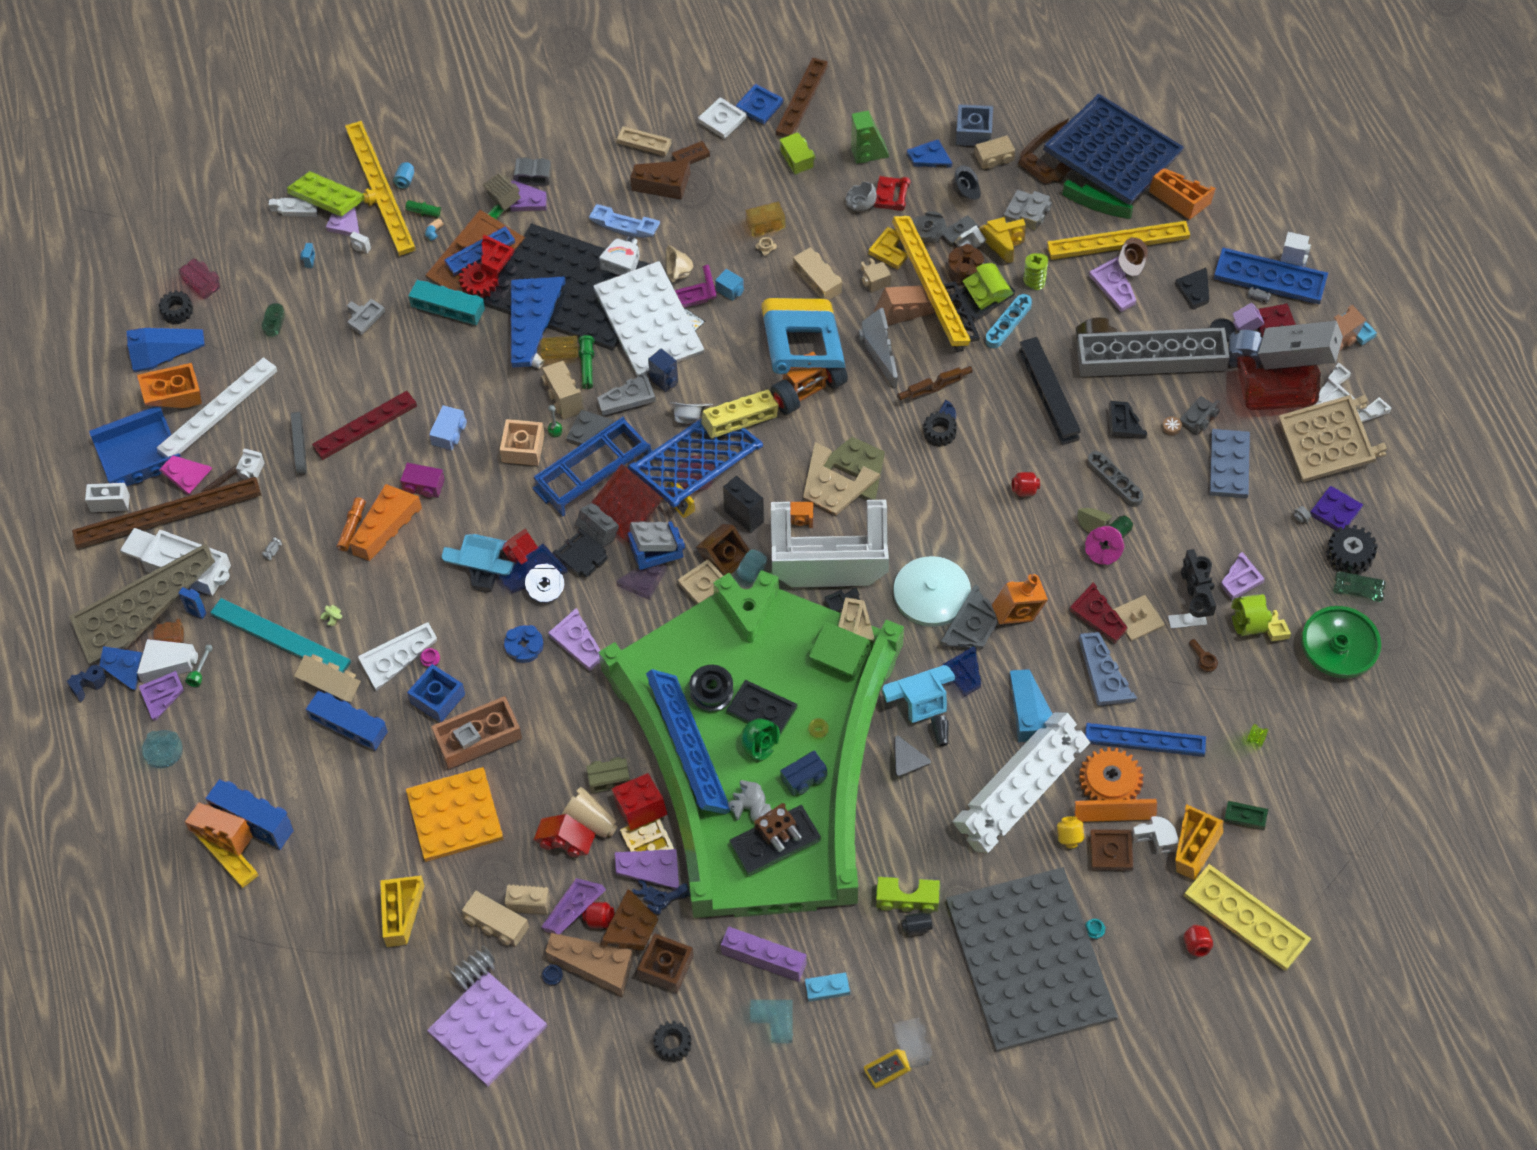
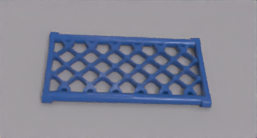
M701 418L637 462L628 465V469L670 506L675 508L686 497L754 450H759L763 447L762 441L745 428L736 430L737 432L733 431L723 434L728 436L727 441L717 440V437H715V440L704 439V434H708V432L704 429ZM693 432L702 434V439H692L690 434ZM730 436H740L741 441H731ZM743 437L750 441L751 444L748 442H744ZM680 441L689 444V447L679 448L677 443ZM691 443H700L702 448L692 449L690 445ZM704 444H713L715 449L706 450L704 449ZM717 445H727L728 450H717ZM730 446H740L741 451L738 453L731 451ZM667 450L675 452V457H665L664 452ZM686 452L688 453V458H678L677 453ZM700 453L702 458L692 459L690 454ZM713 454L715 459L706 460L703 458V455ZM717 455H727L728 460L725 462L717 460ZM653 459L661 461L662 466H651L650 461ZM664 462H674L675 467H665ZM686 462L688 463V468H678L677 463ZM690 463H700L701 469L690 468ZM713 464L715 469L712 471L705 470L703 465ZM640 468L643 469V470H647V471H648V475H646L645 473H643V472L640 470ZM650 471H661V476H651ZM663 472H674L675 477H664ZM677 472L687 473L688 478H678L676 476ZM690 473H699L702 478L698 481L691 479ZM654 481H660L661 486L657 485ZM663 482H674V487H664ZM676 483H687L688 488L685 490L677 488ZM667 492H673L675 497L670 496Z

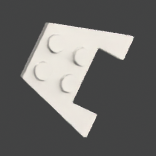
M1338 363L1312 406L1351 395L1340 386L1341 383L1350 377L1351 372ZM1380 397L1367 406L1366 409H1357L1361 422L1388 414L1391 411V407Z

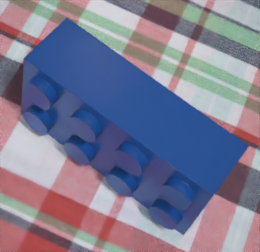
M219 779L205 798L207 803L214 808L245 819L250 827L252 836L281 850L294 831L287 812L283 808H275L267 800L255 798L251 792L245 789L243 791L238 789L230 781L224 782Z

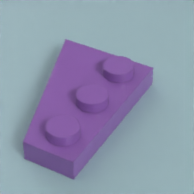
M576 878L544 922L542 928L548 933L561 934L606 889L602 884Z

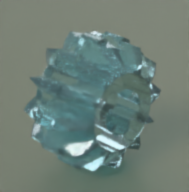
M750 550L742 559L737 575L745 581L754 582L760 571H763L765 568L767 557L760 551Z

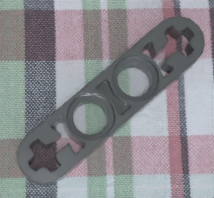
M301 411L291 413L297 475L307 473L303 420Z
M1099 451L1091 452L1087 461L1089 468L1128 505L1132 507L1141 505L1143 500L1141 489L1103 453ZM1111 470L1114 474L1107 476L1104 474V471ZM1124 482L1127 486L1119 488L1117 483Z

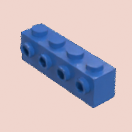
M318 691L305 709L309 719L374 751L388 733L384 720L379 717L374 718L363 709L357 710L348 702H341L327 692L324 694Z

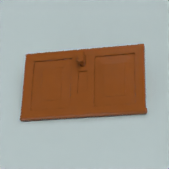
M479 210L425 275L426 278L439 286L462 291V287L459 284V274L456 276L452 274L445 264V259L483 239V235L489 236L506 225ZM506 226L515 239V243L510 246L515 251L525 237Z

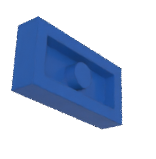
M182 587L178 594L186 612L203 619L207 613L200 594L193 589L188 590Z

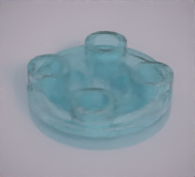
M169 730L149 732L142 746V754L146 762L155 768H167L174 765L183 753V744L178 734Z

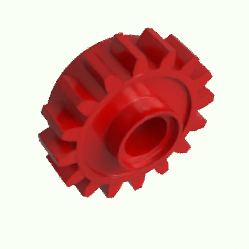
M474 261L473 266L467 264L468 269L462 268V273L459 274V284L462 287V292L483 298L487 295L490 296L492 291H496L495 286H498L499 280L498 274L495 275L482 269L481 263L477 264L476 261Z

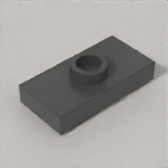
M967 215L946 228L945 233L941 237L952 247L956 244L955 240L974 226L979 228V225Z

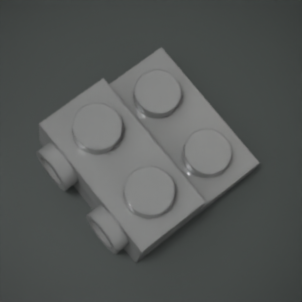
M1017 190L1004 213L1005 220L1012 222L1024 219L1025 227L1036 231L1039 224L1042 225L1044 222V214L1050 211L1052 205L1050 196L1036 191L1033 194Z

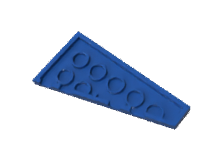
M565 277L511 280L512 368L531 366L539 341L542 340L544 329L547 328L554 311L556 300L559 298L561 288L566 282Z

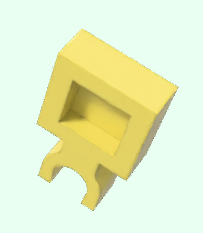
M1273 610L1272 622L1268 623L1266 631L1270 640L1290 639L1291 633L1285 620H1278V612Z

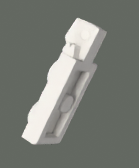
M299 198L269 200L270 212H278L282 216L316 217L318 214V206Z

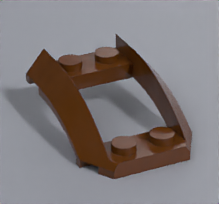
M1069 118L1041 132L1021 152L1018 164L1043 183H1051L1052 180L1060 183L1066 174L1072 170V168L1062 162L1053 169L1033 154L1043 142L1059 132L1068 123Z

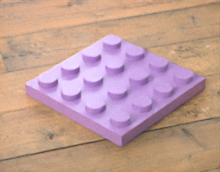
M488 972V975L483 974L481 980H477L427 1031L488 1087L547 1027V1023Z

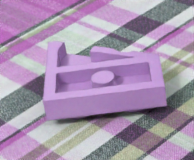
M355 207L342 217L332 213L326 226L327 231L348 236L353 231L359 233Z

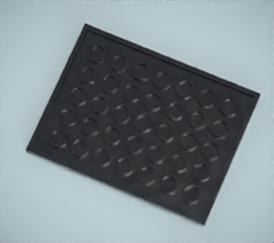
M531 223L524 234L525 239L516 248L514 254L499 275L498 286H495L496 291H492L490 296L487 295L485 298L484 306L511 315V280L565 277L566 282L561 288L559 298L556 300L547 328L577 339L585 335L592 336L595 345L614 351L619 339L594 291V285L620 276L601 269L599 257L606 248ZM638 260L635 270L648 266L650 263Z

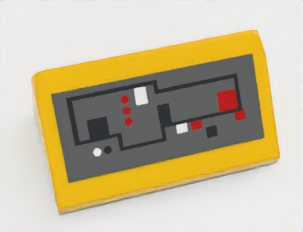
M667 482L665 487L673 488L674 482ZM676 483L677 488L683 489L678 483ZM667 492L670 496L675 497L673 492ZM690 496L686 497L675 507V510L683 518L688 517L695 512L694 500Z
M899 1049L893 1050L864 1066V1070L875 1088H879L911 1071L905 1051Z

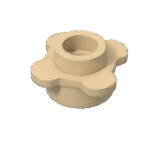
M769 237L761 238L759 243L756 244V249L760 250L765 256L777 248V245Z

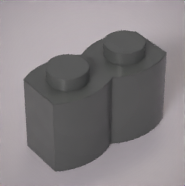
M526 157L516 159L514 181L525 185H549L551 175L550 160L543 158L532 160Z

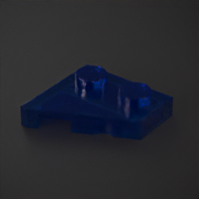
M975 646L943 664L948 666L955 675L953 682L964 697L981 688Z

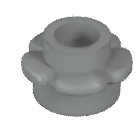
M1300 506L1298 509L1295 508V519L1300 523L1303 521L1308 523V519L1311 517L1310 512L1303 506Z

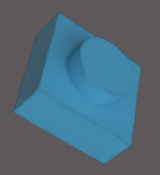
M306 243L304 250L301 251V260L304 261L305 268H313L316 255L313 243Z

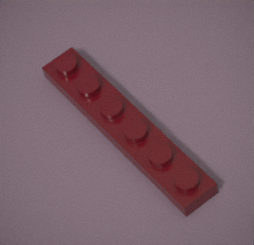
M406 390L314 442L312 446L319 457L324 460L416 408L417 403Z

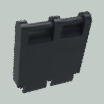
M581 528L577 530V534L570 540L567 539L562 547L552 552L557 559L577 576L583 575L585 578L596 570L593 564L599 567L608 559L606 549Z

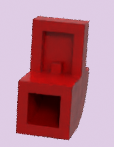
M526 528L510 538L502 547L511 562L519 561L521 565L528 561L526 555L538 548Z

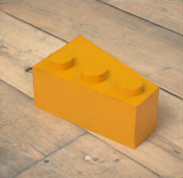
M1186 804L1175 860L1177 873L1193 880L1196 879L1223 834V820Z

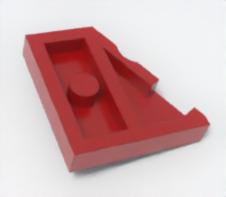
M483 235L481 268L497 275L514 254V248Z

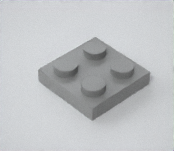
M631 522L630 531L639 551H676L677 544L667 522Z

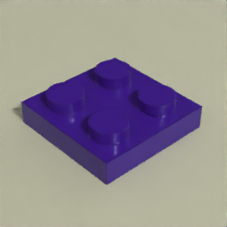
M1330 485L1310 514L1315 519L1337 531L1339 527L1344 529L1345 525L1351 524L1362 509L1363 504Z

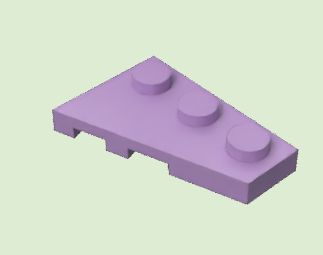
M1118 256L1090 271L1089 276L1118 310L1122 312L1135 305L1136 298L1130 283L1126 279V273L1119 266Z
M577 608L548 632L549 637L589 671L600 662L598 653L600 649L588 631L585 622L580 617Z

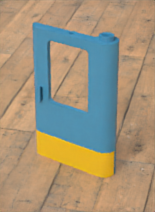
M769 298L762 302L761 308L772 369L776 374H786L791 367L846 368L833 306L829 300ZM786 332H822L826 355H792Z

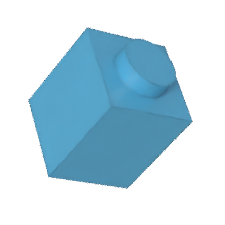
M725 269L715 280L716 291L732 301L744 291L743 278L728 269Z

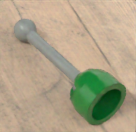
M550 405L548 411L551 413L552 422L548 425V434L553 438H557L562 435L563 429L562 425L555 420V406Z
M211 645L205 646V653L197 670L189 672L185 682L189 686L196 688L200 686L202 682L200 670L208 653L213 649Z

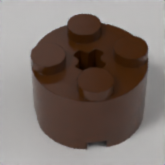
M971 244L955 248L948 255V276L950 280L956 282L959 286L965 285L963 280L976 273V267L984 264V256L981 251Z

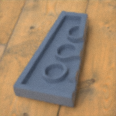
M1099 632L1080 634L1078 639L1097 705L1135 702L1137 697L1134 692L1130 691L1129 683L1119 672V666L1116 661L1112 660L1110 651Z

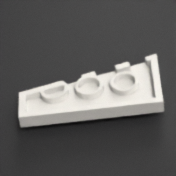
M427 622L358 656V659L374 689L377 691L421 655L425 649L432 646L437 641V637Z

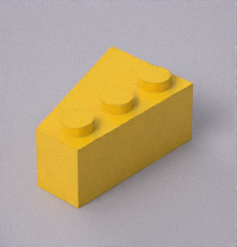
M422 876L380 880L382 928L386 947L408 944L425 886Z

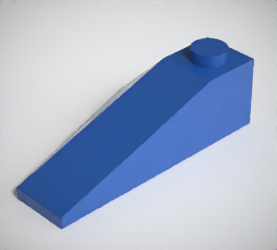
M140 328L126 331L127 344L134 372L152 370L164 361L170 362L173 360V357L180 354L186 355L205 346L203 329Z

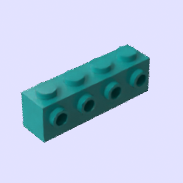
M416 280L408 295L411 307L476 326L485 310L483 298L477 295H469L459 290L448 289L445 286L434 285L428 281Z

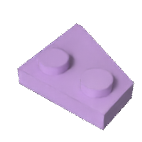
M1241 552L1234 565L1230 568L1228 575L1222 581L1221 587L1233 600L1262 584L1264 578L1244 553Z

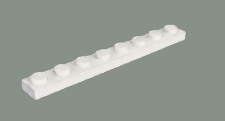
M263 357L157 447V451L165 458L177 453L181 454L277 372L276 366Z

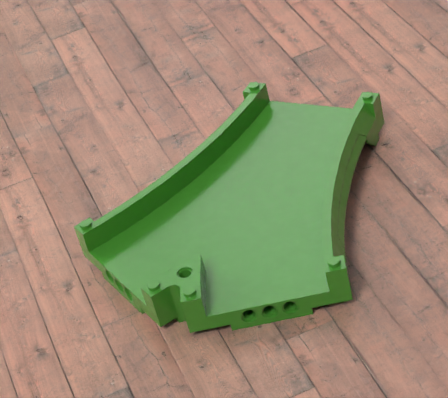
M761 570L750 589H742L730 573L713 582L714 594L623 650L614 642L598 652L601 671L611 683L617 697L626 704L628 703L637 718L656 757L669 791L686 855L693 918L735 914L736 918L817 911V907L858 904V877L855 857V816L858 783L873 712L882 685L891 676L895 667V661L903 647L904 626L889 620H885L882 629L871 625L875 642H870L871 645L855 679L813 662L809 657V649L818 639L817 632L820 626H824L826 621L839 626L841 613L779 589V577ZM710 664L725 668L733 678V698L746 679L798 704V708L781 734L778 744L774 743V746L770 749L774 750V752L768 758L758 760L749 756L741 746V733L747 723L726 714L730 703L725 708L713 712L702 710L693 703L690 697L689 683L692 674L698 668ZM653 669L677 676L728 802L736 800L733 798V793H742L740 780L757 783L765 794V804H770L771 809L781 803H785V808L789 811L802 804L819 832L821 841L748 876L732 849L729 840L754 828V821L750 817L751 810L744 809L740 819L736 820L732 811L722 814L703 810L698 806L697 798L690 787L689 778L683 770L682 761L676 752L674 741L669 735L667 724L662 718L661 709L655 701V695L649 686L646 673ZM714 686L708 687V689H715V688H716V687H714ZM816 751L827 767L828 776H826L822 783H814L809 786L805 793H798L793 796L781 780L780 770L808 753Z

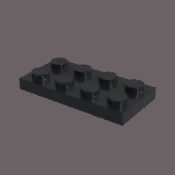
M802 804L788 811L796 821V830L801 835V839L795 841L790 832L787 833L790 837L787 842H784L780 837L779 841L784 846V850L778 852L773 843L768 845L759 831L754 828L729 840L732 849L748 876L821 841L819 832Z

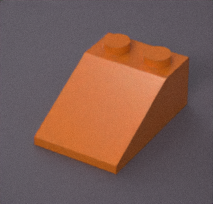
M192 363L137 375L144 403L147 406L187 408L202 404Z

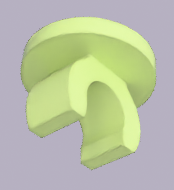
M334 605L326 606L324 608L326 612H323L321 615L322 620H327L330 616V620L327 623L330 626H334L337 619L342 618L341 610Z

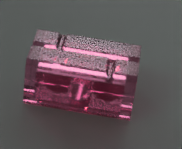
M193 258L187 265L185 264L179 268L181 279L203 299L208 298L212 293L220 289L219 276L214 271L210 272L203 261L199 262Z

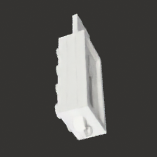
M134 528L120 552L141 560L146 572L151 573L202 545L163 530H159L155 536ZM210 548L215 563L189 588L213 596L218 586L225 584L229 579L230 574L228 570L231 564L227 554Z

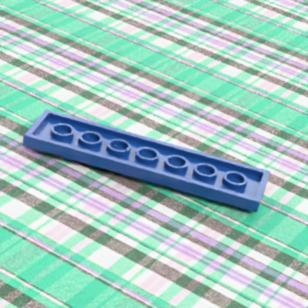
M651 669L646 673L649 686L652 688L655 701L661 709L662 718L666 722L669 735L674 741L676 752L680 756L683 770L689 778V784L695 793L698 806L703 810L727 814L731 811L728 806L729 802L677 676Z

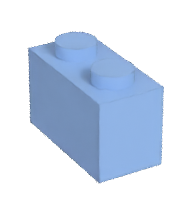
M442 406L429 434L431 445L453 450L454 445L459 442L461 430H464L467 424L464 411Z

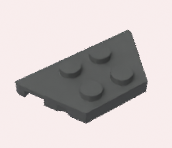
M975 584L940 645L983 649L997 625L998 619L990 601L980 593L978 585Z

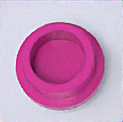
M427 648L422 652L420 660L426 667H429L431 664L436 666L440 661V655L435 649Z

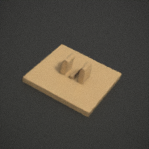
M1146 595L1113 609L1128 627L1126 634L1131 641L1165 626Z

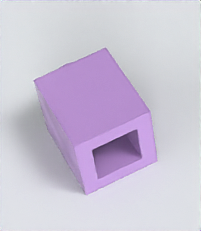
M1252 303L1233 313L1235 318L1233 323L1238 331L1255 330L1265 324L1259 310Z

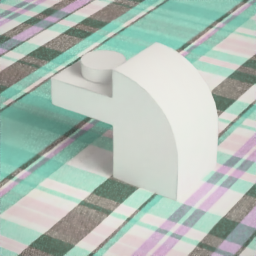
M1153 816L1149 825L1143 823L1133 827V843L1153 840L1157 854L1177 851L1179 844L1174 826L1168 820Z

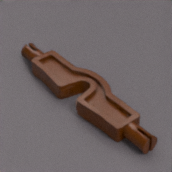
M968 366L963 369L958 367L940 373L935 382L927 378L909 386L906 391L897 393V397L901 401L908 397L914 399L924 394L935 393L947 385L962 380L963 376L973 373L972 367Z

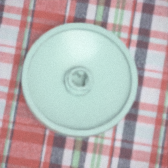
M934 556L922 557L909 562L900 570L894 582V600L899 611L910 621L928 627L943 626L953 622L971 592L969 579L957 564L948 559Z

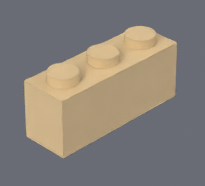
M810 247L793 257L794 270L821 299L830 300L842 293V279L833 273L829 264L823 262L818 252H814Z
M314 654L311 657L304 655L294 675L295 677L345 701H352L361 682L355 678L356 674L345 670L343 673L338 670L339 666L331 662L327 665L322 662L323 658Z
M478 891L474 892L462 909L464 920L469 925L479 926L485 934L489 936L493 934L498 937L501 943L507 946L510 944L516 947L529 929L527 919Z

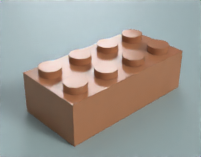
M505 696L431 726L434 738L448 769L522 739L520 727ZM471 722L479 733L481 740L464 750L454 736L453 731Z

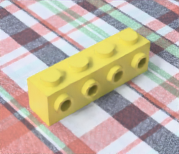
M765 390L703 410L701 423L709 436L714 438L777 417L779 405L773 399L770 391Z

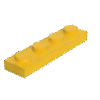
M193 833L242 888L259 876L257 871L241 854L237 856Z

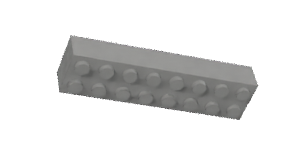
M1225 328L1078 334L1077 340L1080 377L1227 370L1229 362Z

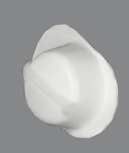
M670 402L674 404L676 422L692 424L699 419L703 406L713 405Z

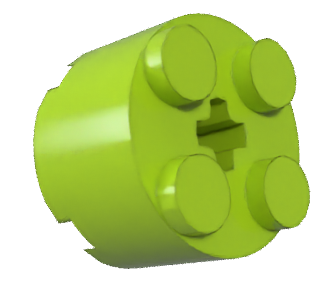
M1256 594L1233 599L1231 609H1235V615H1232V622L1236 632L1242 634L1241 636L1265 633L1268 629V623L1272 622L1271 611L1267 610L1265 595Z

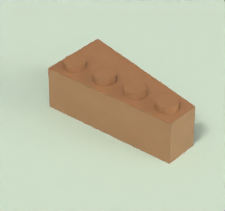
M551 933L546 949L548 962L571 973L574 972L580 975L581 978L587 981L590 980L606 990L609 989L623 998L633 963L632 950L611 945L605 947L597 942Z

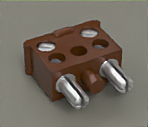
M781 803L754 822V829L759 831L768 845L773 843L778 852L784 850V846L779 841V838L781 837L784 842H787L790 839L787 835L788 832H790L795 841L801 839V835L796 830V821L785 808V803Z

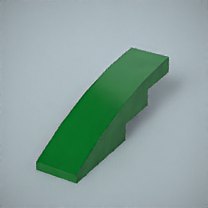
M1069 180L1064 183L1062 195L1070 200L1111 216L1125 219L1132 217L1133 206L1126 204L1105 189L1100 193L1087 184L1081 188Z

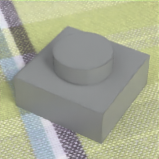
M471 722L453 731L454 736L464 750L481 740L479 733Z

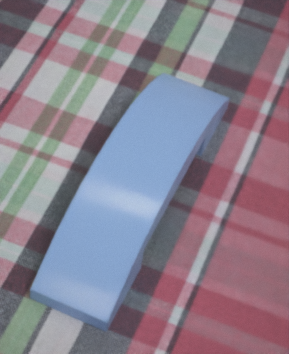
M596 204L589 216L590 220L606 229L632 237H651L660 224V221L647 217L638 220L613 213L612 208Z

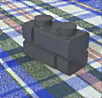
M593 503L580 509L575 524L603 547L615 540L616 532L619 528V525L610 516H607Z

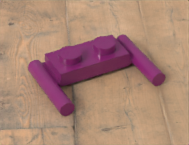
M709 265L702 267L706 283L674 290L683 308L709 302L708 299L713 300L717 298Z

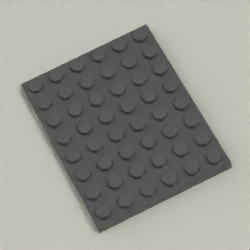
M1064 867L946 898V903L996 1052L1117 1020L1118 1016Z

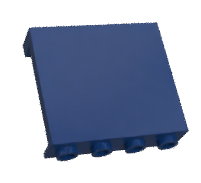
M160 406L146 409L89 431L109 483H125L127 487L148 478L159 476L162 474L159 471L161 467L172 457L165 458L157 451V447L172 435ZM179 453L174 454V456L181 458Z

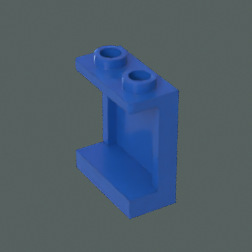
M672 521L668 522V525L677 544L676 551H639L632 533L628 532L630 547L640 570L684 557L682 550L685 549L683 539L680 538L678 527H674Z

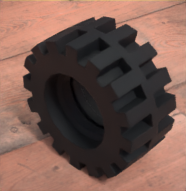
M174 290V293L169 291L168 295L164 294V298H160L158 305L160 313L166 322L169 323L171 321V324H175V322L181 324V321L186 322V318L190 319V315L193 314V306L188 294L183 293V291L178 292L177 290ZM174 305H182V307H180L177 310H170V308Z
M936 411V414L931 413L930 417H926L923 434L928 443L932 442L933 446L938 444V447H941L942 444L947 446L948 443L951 444L956 438L957 422L954 417H951V414L948 413L946 415L944 411L942 413ZM935 426H944L948 430L945 432H936L932 428H934Z
M667 1021L665 1022L666 1025L663 1026L661 1024L659 1029L655 1031L653 1037L655 1052L661 1059L664 1058L666 1062L670 1060L676 1062L677 1059L681 1061L684 1056H688V1052L691 1050V1034L688 1028L683 1026V1023L679 1022L677 1024L676 1021H672V1023ZM669 1035H677L682 1041L680 1046L670 1049L664 1045V1039Z

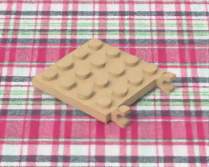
M1348 395L1279 415L1281 427L1302 482L1376 462V457L1386 456L1385 451H1387L1385 442L1371 447L1357 409L1367 408L1366 403H1368L1366 395L1356 399H1352V396Z

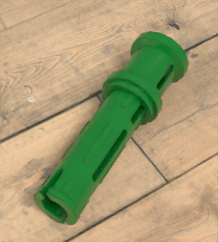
M585 335L578 339V344L580 345L578 356L581 359L582 369L581 387L586 389L587 384L588 389L593 388L592 359L595 356L593 351L594 338Z

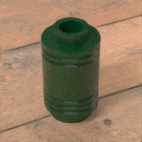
M1123 515L1119 516L1109 526L1117 529L1123 539L1132 531L1133 522L1129 517ZM1108 541L1102 542L1105 546H1108Z

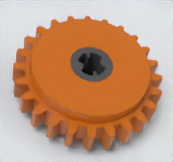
M1108 747L1105 752L1100 748L1099 754L1093 751L1092 757L1087 756L1086 762H1082V768H1080L1079 782H1082L1080 788L1085 789V796L1090 794L1089 801L1094 799H1136L1137 794L1141 792L1143 781L1141 780L1144 777V774H1141L1142 767H1137L1138 760L1132 761L1133 755L1126 756V751L1124 750L1120 753L1118 748L1115 751H1111L1110 747Z

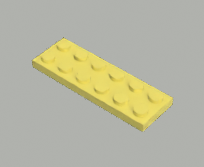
M1210 864L1184 894V897L1284 971H1287L1311 940L1309 936Z

